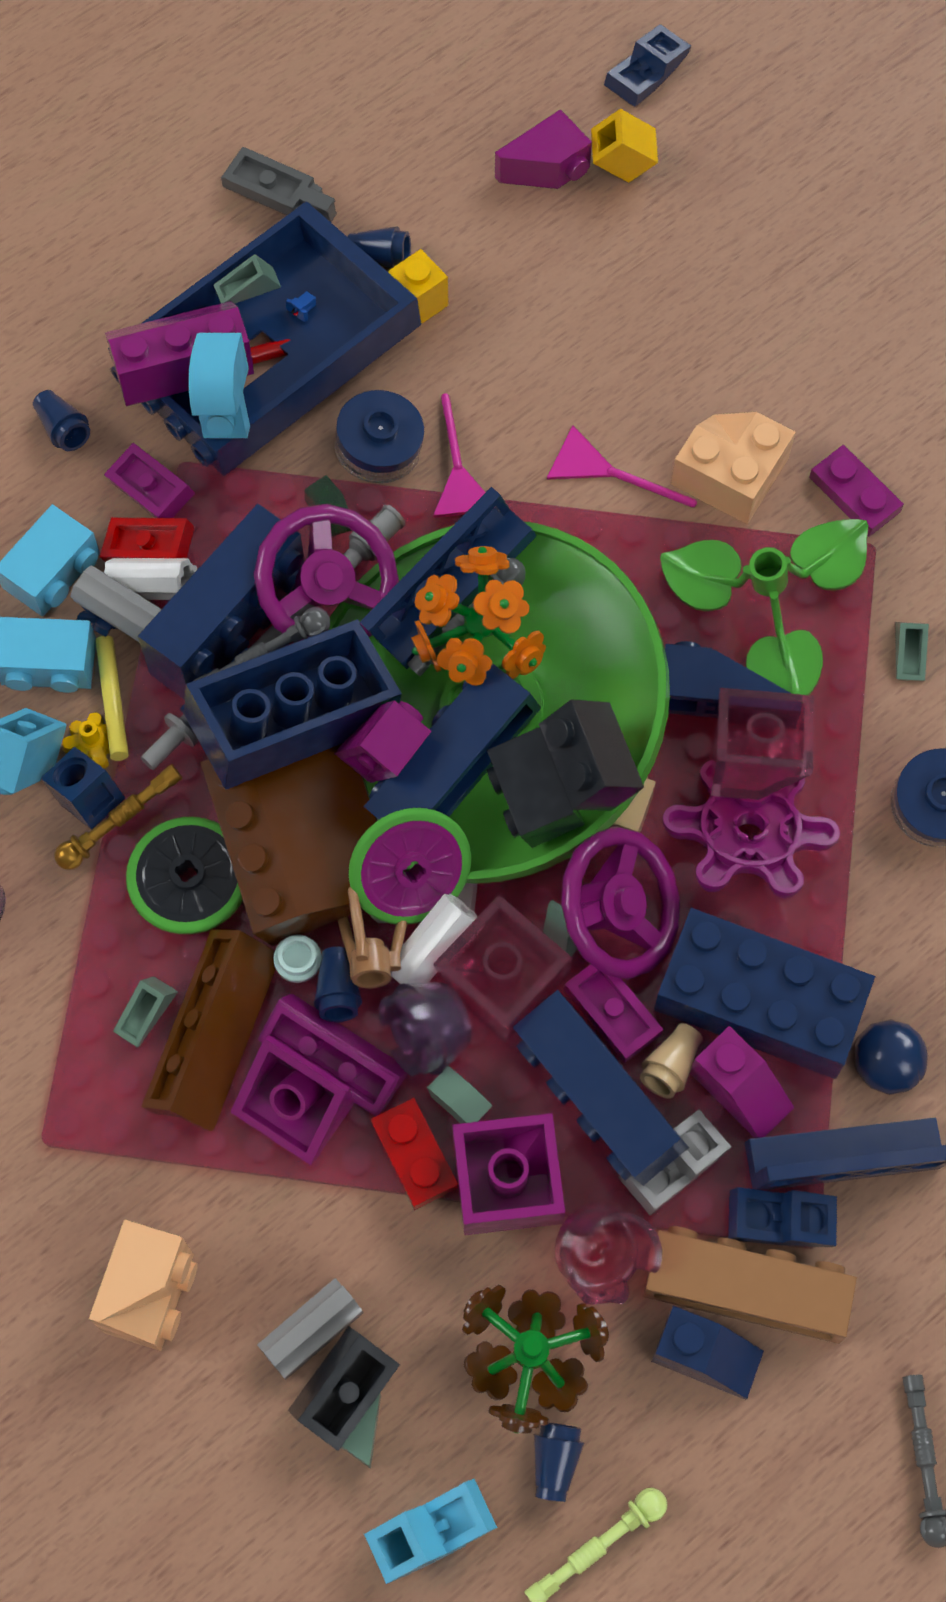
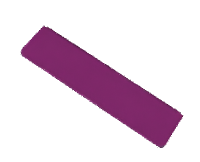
M288 994L278 1000L257 1039L262 1042L269 1034L351 1088L354 1103L375 1117L382 1114L410 1071L408 1067L338 1022L323 1020L319 1016V1010L294 994Z

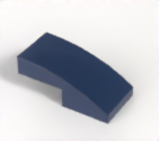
M659 24L635 42L632 55L607 72L604 86L636 107L673 73L690 52L691 45Z
M736 1187L729 1190L728 1238L761 1244L837 1246V1196L796 1190L778 1193Z

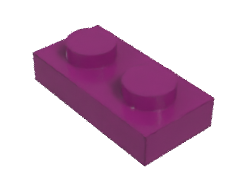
M134 442L104 474L113 485L155 518H173L195 494L184 481Z
M844 444L811 469L809 478L850 519L867 521L868 537L902 511L904 503Z
M590 964L564 985L566 993L624 1063L663 1033L664 1029L621 978L605 975Z

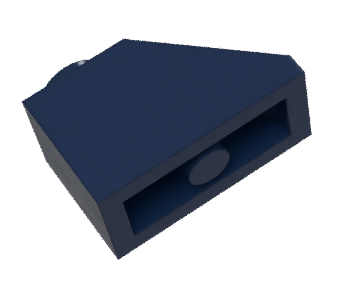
M673 1306L668 1314L651 1362L747 1400L764 1351L721 1324Z

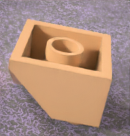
M758 412L712 415L696 425L676 456L671 485L748 525L789 459L796 432Z
M124 1219L89 1320L104 1334L161 1351L165 1339L172 1341L176 1334L181 1311L175 1309L181 1291L189 1292L197 1272L198 1263L192 1261L194 1254L183 1237Z

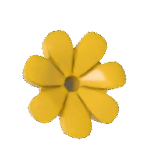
M90 713L87 721L75 720L69 726V732L72 736H67L63 739V751L68 753L73 747H76L102 768H107L109 761L106 755L110 754L107 729L106 724H103V717L99 713Z

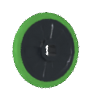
M181 817L168 820L146 833L135 846L130 856L126 872V884L131 902L146 921L161 930L175 934H196L208 931L230 918L243 901L220 824L215 821L201 817ZM188 868H193L197 876L194 875L191 879H188V882H183L179 874L182 875L188 871Z

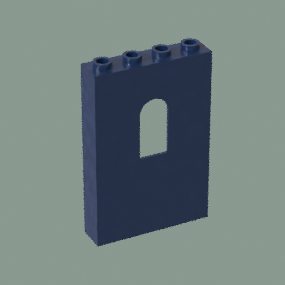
M307 201L142 322L146 323L221 304L214 284L254 254L273 267L281 288L235 303L239 309L249 342L262 332L271 341L276 342L290 339V341L279 345L287 356L243 389L250 423L248 438H204L199 416H192L189 391L141 403L151 415L158 413L164 419L165 426L175 439L181 441L184 438L191 445L192 452L205 467L212 465L223 477L421 325L417 297ZM307 291L316 297V306L307 312L308 320L303 322L286 310V300L288 298L291 300L295 297L298 298ZM113 366L110 368L111 373L119 383L115 367Z

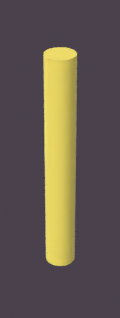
M109 635L106 637L99 636L95 642L110 758L114 761H122L127 759L129 754L114 640Z

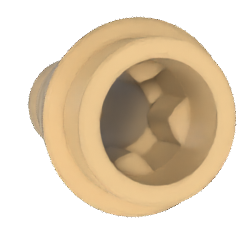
M678 1024L674 1032L642 1062L643 1071L640 1075V1080L644 1086L664 1098H672L676 1092L683 1091L697 1049L703 1041L702 1035L690 1025Z

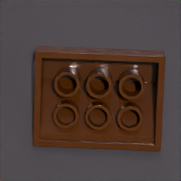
M340 745L226 790L209 759L200 762L253 934L271 946L279 944L289 936L302 935L351 915L348 895L351 856L362 835L378 819L364 807L370 800L364 778L334 754Z

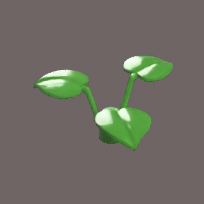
M845 519L812 527L804 531L794 541L790 550L791 559L788 556H784L776 548L766 547L759 549L752 555L749 565L743 567V573L739 578L742 566L738 553L731 545L719 540L698 541L678 550L664 552L660 556V561L667 584L673 593L684 604L700 611H714L724 608L731 600L732 587L741 588L751 579L754 590L760 595L770 598L777 637L767 636L757 640L747 654L746 667L801 698L803 701L811 694L820 679L823 667V653L817 639L806 630H796L785 635L778 594L784 591L788 584V571L800 579H805L810 575L813 583L824 590H840L855 583L860 578L866 565L868 523L866 520Z

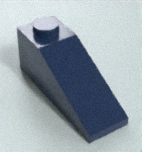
M690 641L665 645L670 684L669 714L796 725L802 705L801 698L713 648L701 647L699 644Z

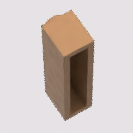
M669 1226L668 1232L658 1230L654 1241L643 1297L840 1344L847 1337L857 1277L845 1274V1267L826 1261H816L815 1267L796 1263L795 1255L774 1249L766 1250V1255L746 1251L747 1244L729 1238H718L717 1243L697 1239L698 1233L684 1227Z

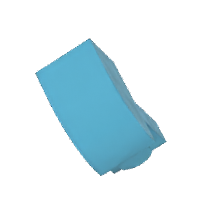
M197 333L189 365V398L192 416H199L204 438H248L250 423L243 389L249 367L241 333Z
M472 1479L424 1505L401 1513L364 1535L386 1584L465 1547L466 1544L496 1529L497 1526L475 1479Z

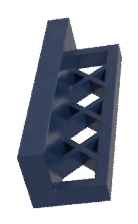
M490 487L360 623L380 645L408 669L409 665L407 663L415 656L412 652L414 644L411 637L418 635L415 621L419 620L421 612L415 606V597L418 591L424 588L428 578L432 575L441 577L445 574H450L454 576L457 580L455 593L459 595V603L469 607L478 594V574L476 572H462L460 567L455 565V558L461 555H468V551L471 548L479 546L492 547L497 552L505 553L507 558H516L537 535L530 526L510 510L503 497L494 488ZM488 575V582H489L490 580H492V578L490 577V575ZM451 611V618H450V620H451L453 617H455V615H456L457 613H454V612ZM420 621L429 639L442 634V628L445 627H438L432 623L426 625Z
M936 1117L753 1138L744 1142L752 1189L771 1190L938 1170L946 1166V1145L941 1143Z

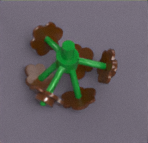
M497 1285L493 1289L487 1287L476 1292L468 1300L464 1309L463 1319L466 1322L463 1325L462 1331L467 1335L472 1332L479 1335L491 1323L515 1343L513 1352L511 1353L506 1346L498 1345L493 1348L492 1344L483 1341L477 1345L476 1352H472L465 1357L464 1368L468 1375L473 1377L472 1388L477 1393L487 1392L490 1398L501 1400L508 1395L509 1385L514 1384L518 1378L516 1370L511 1366L518 1363L523 1367L516 1405H493L489 1407L488 1412L495 1417H499V1420L502 1421V1427L506 1430L512 1431L515 1434L531 1433L533 1428H539L540 1425H548L549 1421L547 1417L541 1415L540 1411L527 1407L533 1370L537 1368L543 1370L538 1372L532 1380V1387L539 1395L538 1402L541 1407L551 1409L555 1406L560 1412L571 1411L577 1405L578 1395L584 1394L588 1389V1383L583 1378L584 1365L576 1358H570L564 1362L557 1358L549 1361L550 1350L580 1341L581 1349L585 1355L590 1354L595 1362L603 1361L605 1356L603 1346L606 1345L609 1339L608 1327L604 1318L595 1307H587L585 1303L577 1305V1315L573 1317L574 1331L555 1336L556 1330L562 1329L566 1323L565 1315L560 1312V1297L554 1292L547 1291L539 1295L537 1291L529 1289L523 1293L522 1301H515L509 1306L508 1318L513 1324L517 1325L515 1329L498 1315L502 1309L501 1301L505 1296L506 1289L501 1285Z

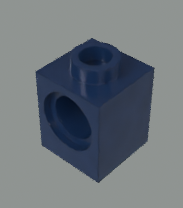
M73 747L41 777V780L59 804L91 830L125 799V796L108 772L76 747Z

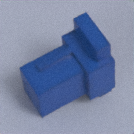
M307 291L298 298L295 297L292 300L288 298L286 300V310L303 322L308 320L307 312L316 306V297Z

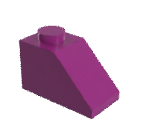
M560 109L495 152V178L499 183L559 189L571 180L576 181L588 171L591 162L592 141Z
M394 700L381 705L340 745L334 754L369 783L397 777L431 733V730L421 723L423 716L419 711L406 702L401 701L397 703Z
M730 1026L694 1059L690 1074L754 1138L766 1137L795 1108L766 1061Z

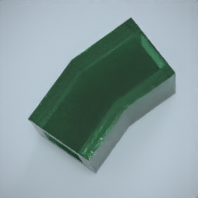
M327 475L304 489L305 502L308 506L331 504L348 509L343 493ZM331 523L332 537L352 531L348 527Z

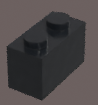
M571 699L539 723L572 810L612 811L644 788L610 702Z
M540 727L487 750L493 765L487 768V774L497 795L504 793L509 809L503 811V816L514 838L520 836L529 846L534 848L585 825L580 811L572 810Z
M348 1326L288 1411L298 1422L339 1451L400 1364Z

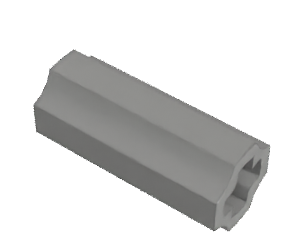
M92 565L82 572L80 578L74 584L70 595L73 601L138 642V635L161 610Z
M335 1278L258 1343L257 1346L282 1377L287 1380L360 1317L363 1311L343 1285Z

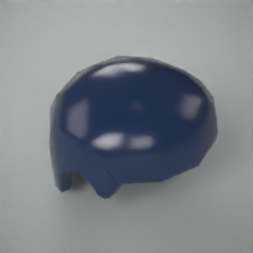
M895 1020L872 1023L856 1038L854 1051L855 1069L871 1089L888 1095L908 1092L924 1078L928 1061L926 1044L921 1035L909 1024Z

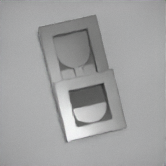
M697 1110L674 1128L689 1148L643 1186L633 1176L626 1181L621 1176L618 1177L650 1216L699 1177L731 1148L730 1144L700 1110Z

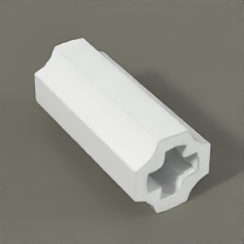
M113 558L105 562L104 573L146 600H170L197 571V566L193 565L189 558Z
M444 894L403 944L400 953L401 970L391 971V977L414 994L416 992L420 993L477 924L479 918L475 912L452 894Z

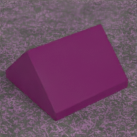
M268 1034L262 1041L230 1113L304 1162L312 1165L353 1107L354 1101L349 1086Z

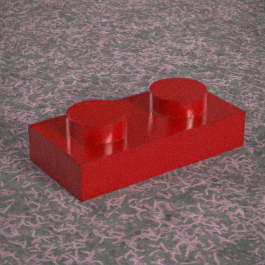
M111 517L99 557L104 562L113 558H187L195 526L187 518Z
M415 1098L370 1119L371 1125L414 1211L458 1189V1183Z

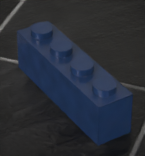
M492 663L491 668L486 671V678L481 685L475 686L465 681L462 692L456 699L436 713L432 720L431 733L399 775L380 780L372 789L369 797L370 800L364 807L379 820L393 812L409 808L431 809L449 817L487 773V768L493 766L487 750L516 738L542 707L530 692Z
M558 989L513 1026V1029L522 1038V1041L516 1045L518 1050L534 1068L540 1063L543 1064L552 1076L545 1082L563 1105L572 1100L582 1113L575 1120L594 1143L600 1138L605 1141L613 1151L606 1159L625 1181L633 1176L644 1186L689 1148Z

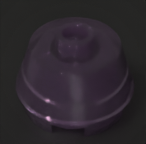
M444 982L399 984L392 995L380 1001V1025L383 1027L390 1024L392 1035L398 1045V1048L391 1050V1054L399 1066L410 1076L418 1073H423V1075L429 1073L440 1075L471 1043L472 1028L467 1010L454 989Z

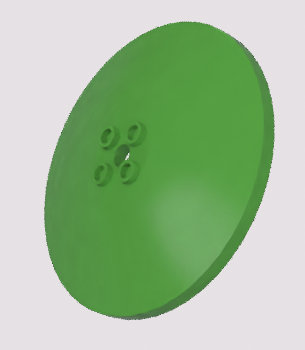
M525 522L533 529L537 536L515 559L521 561L525 567L526 574L522 584L524 590L522 600L529 604V612L526 616L520 617L521 626L519 629L508 635L517 641L520 637L527 638L532 632L540 631L544 635L543 644L546 646V650L543 653L540 665L534 671L527 675L519 674L513 679L530 692L542 707L518 736L540 727L539 723L571 699L610 702L644 784L655 763L663 741L670 699L669 668L658 626L645 600L632 581L607 556L578 537L559 529L533 522ZM453 526L421 536L394 551L399 581ZM378 563L357 582L379 591L381 575ZM340 602L330 616V627L328 630L357 619L360 622L371 609ZM467 633L458 639L463 642L465 639L472 638L473 635ZM494 635L483 637L481 643L484 646V655L489 656L492 663L506 673V670L502 667V660L511 650ZM371 636L369 639L402 693L400 702H406L419 711L423 716L421 723L430 729L436 713L442 707L450 705L462 692L465 680L454 682L450 679L448 670L441 668V671L436 672L433 664L419 676L410 667L406 669ZM486 773L449 816L463 830L470 846L471 868L466 883L502 882L525 877L570 858L573 851L583 841L595 833L611 827L629 807L638 792L612 811L579 810L585 823L584 826L532 848L520 836L516 838L512 836L503 816V811L509 809L504 793L497 795ZM364 779L370 795L372 789L379 781L369 783ZM411 862V865L406 870L410 871L417 862Z

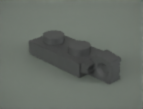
M245 147L240 149L221 177L224 188L285 215H288L306 201L330 222H332L337 214L335 199L323 194L322 188L314 183V177Z

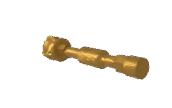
M170 764L160 772L161 774L150 781L151 785L138 795L132 794L120 803V805L109 812V817L89 833L85 832L79 838L72 835L70 840L59 844L54 853L57 865L65 870H73L79 867L84 857L86 859L90 857L89 850L97 845L96 842L114 827H121L136 816L137 813L144 809V804L157 794L161 795L168 788L173 787L182 780V775L173 764Z

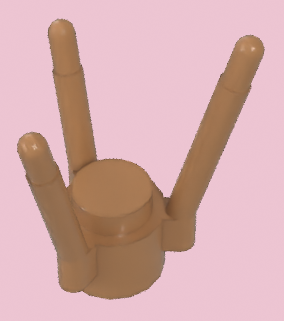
M349 887V906L354 938L348 916L339 919L338 924L350 965V979L355 985L363 988L384 986L391 981V971L401 970L400 953L407 922L400 921L396 924L390 951L384 947L382 940L366 938L359 896Z

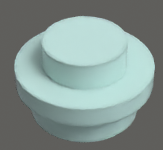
M289 936L282 940L275 949V968L278 974L289 982H306L312 979L320 969V962L322 960L320 948L314 940L307 936Z

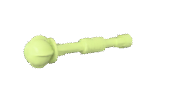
M656 1488L642 1490L636 1496L634 1503L632 1500L628 1502L630 1510L621 1516L622 1519L599 1538L593 1536L592 1539L567 1557L568 1562L552 1575L549 1573L539 1582H535L526 1589L524 1593L531 1602L548 1601L550 1596L561 1589L559 1586L575 1573L582 1574V1572L602 1558L603 1555H606L607 1548L629 1530L632 1532L641 1524L643 1527L648 1528L650 1527L648 1522L661 1519L667 1510L665 1495Z

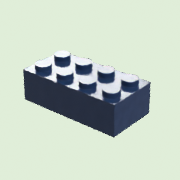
M258 503L138 635L150 675L184 700L187 683L193 682L198 677L208 674L217 668L220 670L228 665L235 656L239 655L245 648H248L249 640L259 629L264 630L271 624V621L259 604L254 571L259 546L275 523L281 519ZM298 531L287 538L276 554L272 577L278 601L296 588V575L305 561L301 533Z
M357 619L187 683L184 715L226 790L342 744L381 705L394 700L400 703L402 693Z
M690 908L658 992L654 1011L720 1035L730 1026L754 1049L837 1079L846 1063L876 976Z

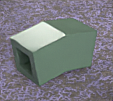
M447 1066L427 1087L431 1098L449 1112L460 1124L478 1122L493 1106L450 1066Z

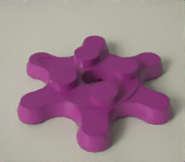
M723 760L708 761L701 767L700 779L704 788L710 794L708 801L697 807L673 805L665 810L662 817L663 826L669 836L675 839L695 840L708 850L705 858L696 867V878L701 888L708 892H718L729 883L731 877L747 873L758 875L764 879L775 896L783 899L791 898L801 890L804 883V876L793 861L794 853L802 850H829L837 843L840 836L839 826L830 818L809 817L796 809L794 798L802 791L805 785V777L800 770L792 766L777 767L765 782L749 784L737 777L729 763ZM744 824H752L760 828L762 833L753 836V840H749L748 835L741 832L738 827Z

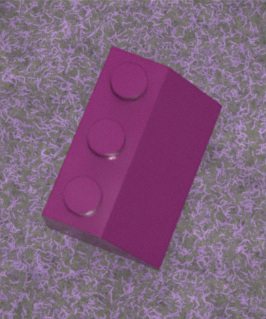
M230 301L106 332V340L126 406L189 391V365L197 333H241L249 367L247 376L254 374L250 343L238 307Z

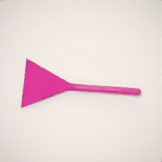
M447 393L442 394L441 401L454 467L433 518L464 515L486 493L462 466L450 397Z
M573 425L547 476V480L615 477L689 507L697 505V501L691 497L612 467Z

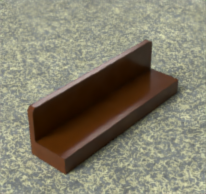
M241 930L210 931L141 1105L142 1108L156 1115L180 1117L205 1131L211 1132L215 1129L276 970L274 950Z

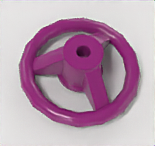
M331 504L299 508L276 522L259 546L254 571L259 604L274 628L282 634L287 632V628L295 624L291 616L307 604L328 606L344 602L372 610L399 582L394 552L380 529L358 512ZM331 523L348 527L367 541L378 559L381 575L379 591L356 582L355 571L349 559L342 553L332 549ZM306 525H310L308 558L304 561L296 575V588L278 601L272 577L276 554L290 535ZM362 625V627H363V629L365 630L366 634H367L368 637L370 638L372 635H371V634L364 628V626Z
M613 826L595 833L573 851L563 875L561 906L567 932L580 955L605 975L629 980L650 973L669 954L679 929L680 896L674 872L661 849L640 832ZM618 845L591 883L582 886V879L591 858L601 849ZM637 854L647 862L657 880L662 902L661 920L658 930L644 918L646 913L645 892L639 881L632 876ZM605 929L648 950L642 956L629 960L614 958L597 946L588 930Z

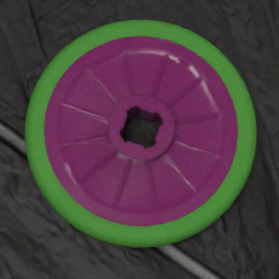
M409 808L393 812L374 823L356 844L349 864L350 887L358 894L361 907L372 917L391 924H397L400 921H406L407 924L422 922L444 894H452L458 897L463 890L471 868L470 846L460 826L441 812L426 808ZM411 862H417V864H415L409 872L403 871L411 865Z

